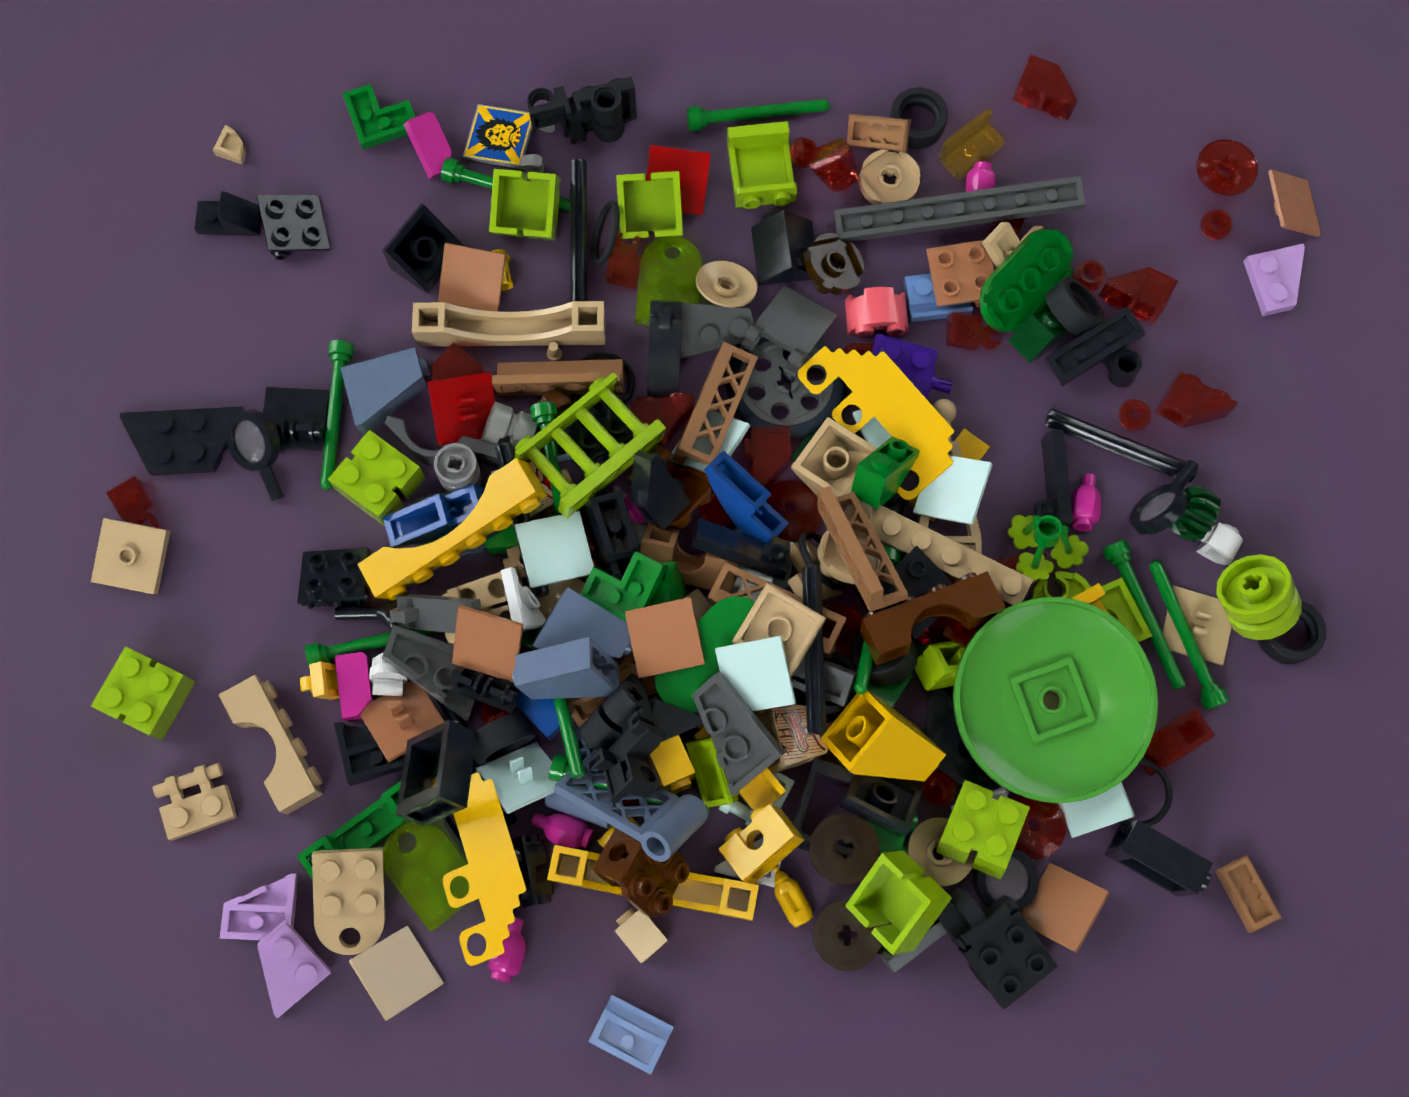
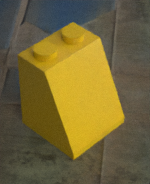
M868 690L864 694L857 693L820 739L851 773L857 775L926 781L946 756L914 723Z

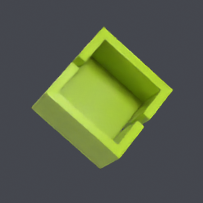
M494 169L489 232L500 236L522 238L525 236L533 239L556 241L561 178L556 174L528 172L527 177L522 171Z
M679 171L651 173L652 181H646L645 173L616 175L618 207L620 211V239L649 238V231H654L655 237L683 236Z
M369 430L351 451L354 456L352 461L346 457L328 480L336 491L385 526L383 517L399 511L404 505L394 490L398 488L402 496L408 500L426 477L420 466Z
M125 646L91 707L163 741L196 681Z
M965 780L936 852L965 864L972 849L978 853L971 867L1000 880L1007 869L1030 807L1003 795H1000L999 799L995 800L992 798L993 791Z
M904 850L881 853L845 905L866 928L885 925L889 922L892 923L891 925L875 927L871 932L892 955L914 951L952 899L930 876L921 877L925 871Z

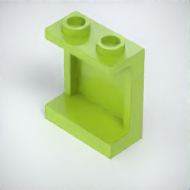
M788 121L727 127V148L735 208L755 209L760 205L774 204L776 206H784L790 202H796L797 183L794 182L791 163Z

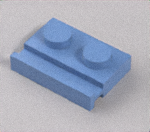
M931 273L905 276L903 283L907 306L910 312V322L972 315L973 306H971V302L937 307Z
M611 995L590 1037L589 1043L651 1075L674 1027Z

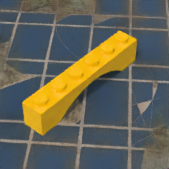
M516 458L489 476L485 490L473 511L449 534L432 543L414 548L397 549L382 547L358 563V566L375 598L389 599L390 601L397 600L396 596L407 593L408 587L430 579L434 575L433 571L440 566H448L456 562L460 558L459 554L466 549H473L482 545L487 540L486 536L493 531H501L509 527L513 523L512 519L519 514H526L535 510L540 505L539 501L548 495L530 463Z
M554 845L547 880L622 895L621 886L618 883H615L612 887L592 870L600 854ZM689 872L687 880L679 883L672 896L673 906L752 921L759 885Z

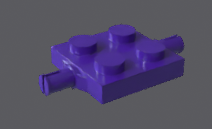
M881 334L875 336L871 353L877 356L880 352L884 351L926 399H928V394L932 389L947 394L951 392L953 381L935 377L934 366L938 350Z

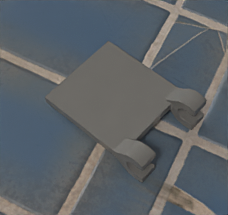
M784 285L757 321L747 328L744 333L746 339L742 342L741 347L753 352L762 337L791 352L787 360L789 363L784 371L795 377L807 357L835 321L837 314Z

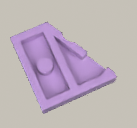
M1304 244L1250 255L1243 261L1262 316L1289 311L1296 306L1305 250Z
M299 874L286 875L283 879L252 890L251 893L225 902L223 904L219 939L261 940L284 920L294 928Z
M286 920L257 943L273 1013L277 1019L331 974L330 968Z

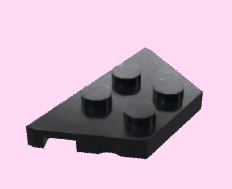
M243 406L126 412L120 413V419L150 475L209 473L217 471L223 459V452L228 448L226 427L229 419L236 413L246 410Z
M942 689L929 691L923 733L946 754L936 770L960 788H962L965 780L988 790L998 786L999 784L979 767L967 750L956 723L953 697Z

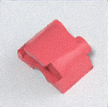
M872 287L863 289L864 295L854 298L850 294L845 299L847 335L867 338L873 336L876 330H884L888 336H901L905 332H909L906 295L904 292L898 295L894 294V288Z

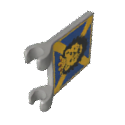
M482 104L477 105L463 153L464 160L517 168L527 172L543 173L545 168L540 155H526L533 129L529 112ZM556 124L540 128V130L552 133L556 128Z

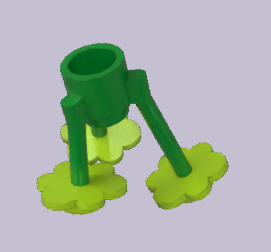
M1016 515L1011 520L1012 527L1007 531L1008 536L1013 538V544L1017 549L1024 550L1028 546L1030 548L1037 547L1034 555L1028 552L1020 554L1019 563L1016 565V570L1033 579V582L1037 580L1047 581L1049 574L1054 570L1053 563L1049 560H1044L1043 552L1045 547H1055L1051 550L1050 555L1054 560H1057V564L1061 569H1069L1072 565L1080 566L1083 563V556L1089 551L1088 545L1080 541L1077 535H1070L1068 537L1069 528L1062 526L1061 521L1052 515L1042 517L1039 515H1029L1026 518L1022 515Z

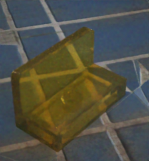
M989 108L943 143L938 160L958 181L974 168L975 162L985 161L1004 145L1005 140L989 124L993 114Z

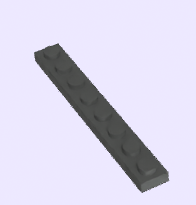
M1081 176L834 210L836 233L841 236L839 239L846 243L1084 210L1086 202Z

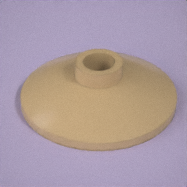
M713 261L707 263L699 269L696 276V286L701 295L719 306L733 308L747 305L754 299L757 292V282L754 276L746 268L733 262Z
M931 818L922 822L914 829L908 841L907 853L925 871L921 877L930 876L939 886H951L960 882L969 874L975 852L971 849L965 864L942 855L941 860L934 858L933 849L938 847L949 819Z

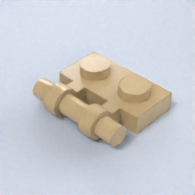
M220 763L208 767L205 764L195 767L194 772L180 777L177 775L167 777L164 780L165 782L153 786V792L157 799L170 795L172 801L171 804L159 808L168 840L174 841L237 818L229 787L221 785L214 788L212 779L223 775ZM199 784L201 793L185 798L183 789Z

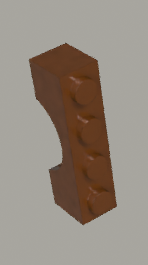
M988 571L979 575L972 572L959 578L955 584L947 587L945 584H940L929 589L926 595L918 598L908 596L907 600L896 603L894 607L868 612L862 620L860 632L877 666L908 654L911 645V631L919 622L935 616L949 617L963 624L968 630L984 625L993 616L1003 613L1005 605Z

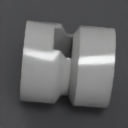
M495 402L487 418L481 440L496 445L510 442L513 449H515L516 445L528 435L534 436L537 425L536 422L532 421L531 414L523 411L514 414L512 407Z
M452 443L445 445L438 451L434 459V468L443 489L448 494L471 484L480 486L482 474L475 454L469 447L464 444Z

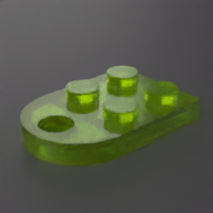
M667 236L653 241L645 249L640 264L635 324L650 325L651 299L699 304L700 292L696 286V276L702 267V258L698 249L690 241L677 236ZM670 247H676L681 251V255L678 258L671 259L664 252Z
M414 822L397 828L389 836L384 846V869L390 880L428 930L434 932L465 906L451 907L444 890V875L468 864L444 832L432 824L421 826ZM411 833L416 838V847L409 853H403L399 848V840L404 834ZM457 876L452 880L450 884L452 895L455 898L461 899L468 894L469 883L465 877Z

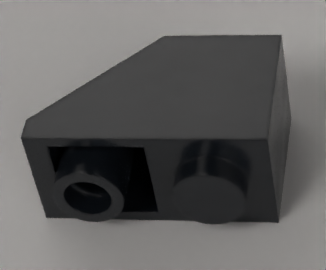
M638 450L634 454L630 501L648 523L665 530L691 501L683 492L685 486L681 481L668 473L666 470L668 464L660 455Z

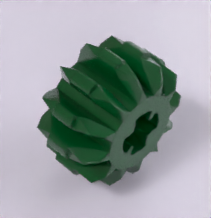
M1193 485L1190 488L1184 489L1190 497L1186 511L1168 528L1176 533L1178 537L1195 542L1205 538L1207 532H1211L1213 524L1217 522V515L1221 512V499L1210 490Z

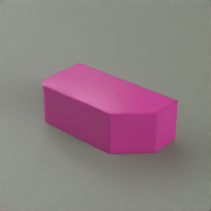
M427 112L407 120L404 127L428 178L431 179L441 174L443 163L447 157H451L452 150L435 114Z
M363 652L335 656L342 718L345 721L362 719L360 714L375 700V695H372L373 684L369 680L371 661Z

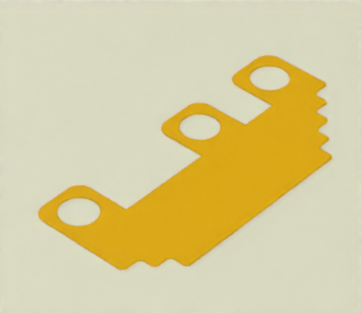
M824 346L799 369L797 374L799 380L812 394H820L838 377L852 390V393L834 408L832 412L833 419L838 424L855 434L875 417L891 436L903 440L908 445L920 450L918 458L910 469L918 474L919 484L911 491H906L899 487L897 492L903 499H914L953 464V460L948 456V452L952 449L953 445L948 441V438L954 433V429L884 351L880 352L877 356L867 351L862 356L856 350L845 354L841 348L831 352ZM813 365H821L826 370V379L820 385H813L807 380V371ZM848 405H856L862 412L861 420L855 425H848L842 420V410Z
M478 772L471 774L467 808L454 813L468 864L445 874L443 877L444 890L451 907L458 908L479 899L485 922L462 931L459 936L465 961L470 966L504 954L505 949L502 942L510 936L508 924L515 921L513 909L520 906L518 896L526 891L493 779L489 778L483 781ZM433 778L432 786H435L436 778ZM457 876L465 877L469 883L468 894L461 899L455 898L450 890V884ZM474 933L483 935L486 940V950L480 956H473L467 948L468 938Z

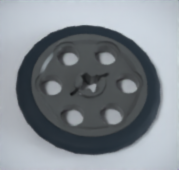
M764 337L761 338L753 352L741 347L742 350L757 356L758 359L765 358L771 363V367L767 371L762 372L756 370L755 367L753 368L736 409V415L743 422L750 425L749 428L761 435L774 439L792 440L807 437L817 432L827 417L833 419L832 412L843 401L845 395V382L840 377L836 378L820 394H812L799 380L798 375L794 377L784 371L789 363L783 357L786 349ZM820 340L813 349V351L810 353V355L807 357L804 364L807 361H809L824 346H826L831 352L833 351L823 341ZM734 357L730 368L733 374L745 371L748 363ZM821 365L811 366L808 371L812 368H819L823 371L824 378L820 381H812L807 376V380L813 385L822 384L827 376L825 368ZM782 373L787 382H792L790 391L792 399L789 396L788 389L786 390L785 386H780ZM729 382L726 388L730 399L735 396V393ZM756 386L761 387L765 391V396L760 400H753L747 395L748 390ZM808 396L814 397L819 405L814 410H807L801 405L802 399ZM776 406H784L788 409L789 415L785 419L778 420L772 416L771 411Z

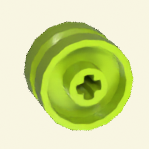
M1263 554L1243 557L1230 564L1217 581L1216 594L1233 630L1245 638L1267 640L1285 634L1296 624L1302 613V600L1295 587L1293 578L1287 566L1275 557Z

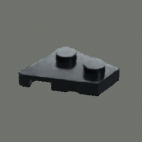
M343 722L334 723L347 783L350 786L403 770L405 754L388 763L367 726L363 728L349 726Z

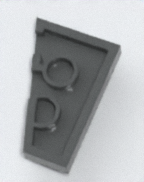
M683 302L680 358L720 349L723 341L731 345L742 343L746 339L744 336L745 331L751 324H754L751 309Z

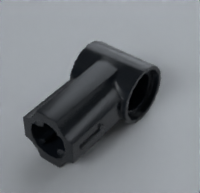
M1126 347L1102 363L1108 370L1109 381L1117 387L1125 388L1135 381L1142 367V358L1136 351ZM1119 365L1127 366L1131 372L1122 371Z

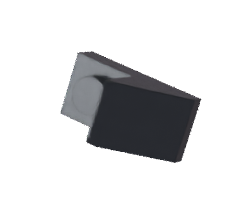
M221 191L220 201L197 202L194 227L197 234L259 236L261 215L258 204Z

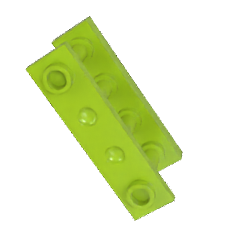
M614 372L607 378L601 376L595 380L589 387L587 394L535 436L531 437L528 435L524 437L515 447L514 459L518 458L524 461L530 459L559 490L561 499L558 511L566 519L585 505L589 498L597 495L633 465L634 454L638 450L647 453L663 439L666 427L659 419L655 420L651 425L643 424L612 392L615 389L618 378ZM603 400L633 432L632 436L634 439L626 445L623 443L619 444L588 410ZM577 419L610 452L608 455L610 458L602 465L599 463L595 464L564 431ZM554 439L585 472V479L578 485L575 483L570 484L539 451L551 440Z

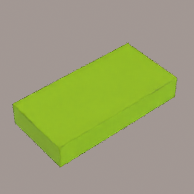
M711 736L687 742L686 747L695 770V777L703 803L709 808L732 804L739 800L737 794L731 797L727 786L729 781L723 767L719 766L716 758L718 753Z

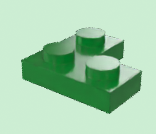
M371 84L342 93L362 150L408 135L404 124L407 120L415 117L409 100L380 109Z
M635 551L622 580L598 567H593L580 595L627 622L625 611L650 606L668 566L641 552Z

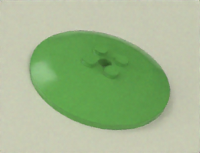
M1061 597L1031 599L1004 609L1003 613L993 616L975 633L961 656L954 680L953 704L955 719L961 738L972 758L991 779L1002 787L1022 797L1040 802L1071 803L1096 797L1115 787L1141 761L1155 730L1158 710L1157 688L1154 674L1145 652L1130 631L1110 614L1098 607L1074 599ZM1049 690L1055 692L1059 697V705L1054 710L1048 709L1043 703V696Z

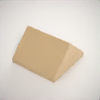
M827 417L793 463L791 469L817 497L818 490L828 486L831 487L834 495L839 497L851 493L858 463L877 448Z

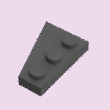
M393 625L382 660L392 665L401 674L467 721L475 699L451 691L454 682L449 680L451 672L454 668L459 670L460 667L459 665L452 664L454 645Z
M721 671L712 676L692 694L705 730L711 735L717 750L716 758L719 766L723 767L729 781L727 786L731 797L785 754V751Z

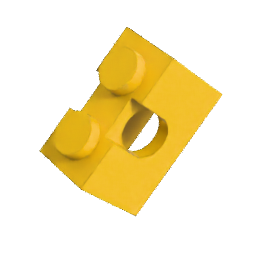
M678 734L660 742V745L648 756L654 771L660 778L661 787L671 791L674 795L690 789L691 781L695 780V770Z
M770 803L767 806L763 805L756 809L750 816L753 822L743 830L736 828L726 836L725 843L718 848L739 878L746 883L756 884L805 840L781 808ZM762 833L764 837L763 844L759 849H756L753 844L754 839L758 834Z

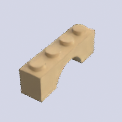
M253 675L219 694L233 724L241 728H263L271 735L276 747V761L272 772L264 781V784L280 813L288 815L323 795L319 785L323 784L322 778L314 766L309 768L304 758L308 752L299 737L294 739L289 727L293 726L292 721L283 708L278 709L274 701L278 695L269 680L264 681L258 676Z

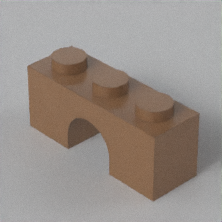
M648 523L641 540V553L659 562L676 561L684 585L711 590L725 562L737 568L739 567L737 563L707 552L696 556L687 554L679 546L678 537L680 530L667 527L663 530ZM729 573L721 589L732 594L736 576Z

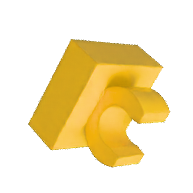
M326 662L309 664L310 676L300 678L301 692L310 690L315 698L328 700L340 698L336 664Z

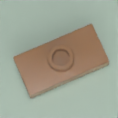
M849 114L847 145L905 152L908 150L911 119Z
M1243 855L1214 870L1248 933H1253L1282 918L1248 855Z

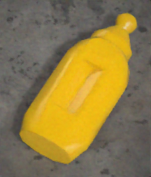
M776 865L771 869L776 872L774 877L775 897L789 923L796 928L814 917L813 910L798 882L789 877L785 872L779 870V866Z

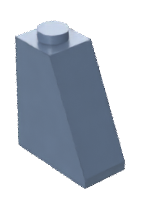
M415 347L341 367L355 426L360 434L363 436L369 430L373 431L386 420L387 416H392L428 387L425 376L430 375L425 356L419 358Z
M568 587L563 591L531 645V648L538 650L590 637L612 659L621 658L622 654L628 656L632 651L627 622Z
M590 637L515 655V669L512 673L513 682L530 699L609 697L620 686L619 664Z

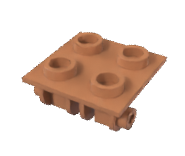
M984 240L926 249L937 307L973 302L976 307H980L982 286L986 279L994 272L992 260L982 245Z

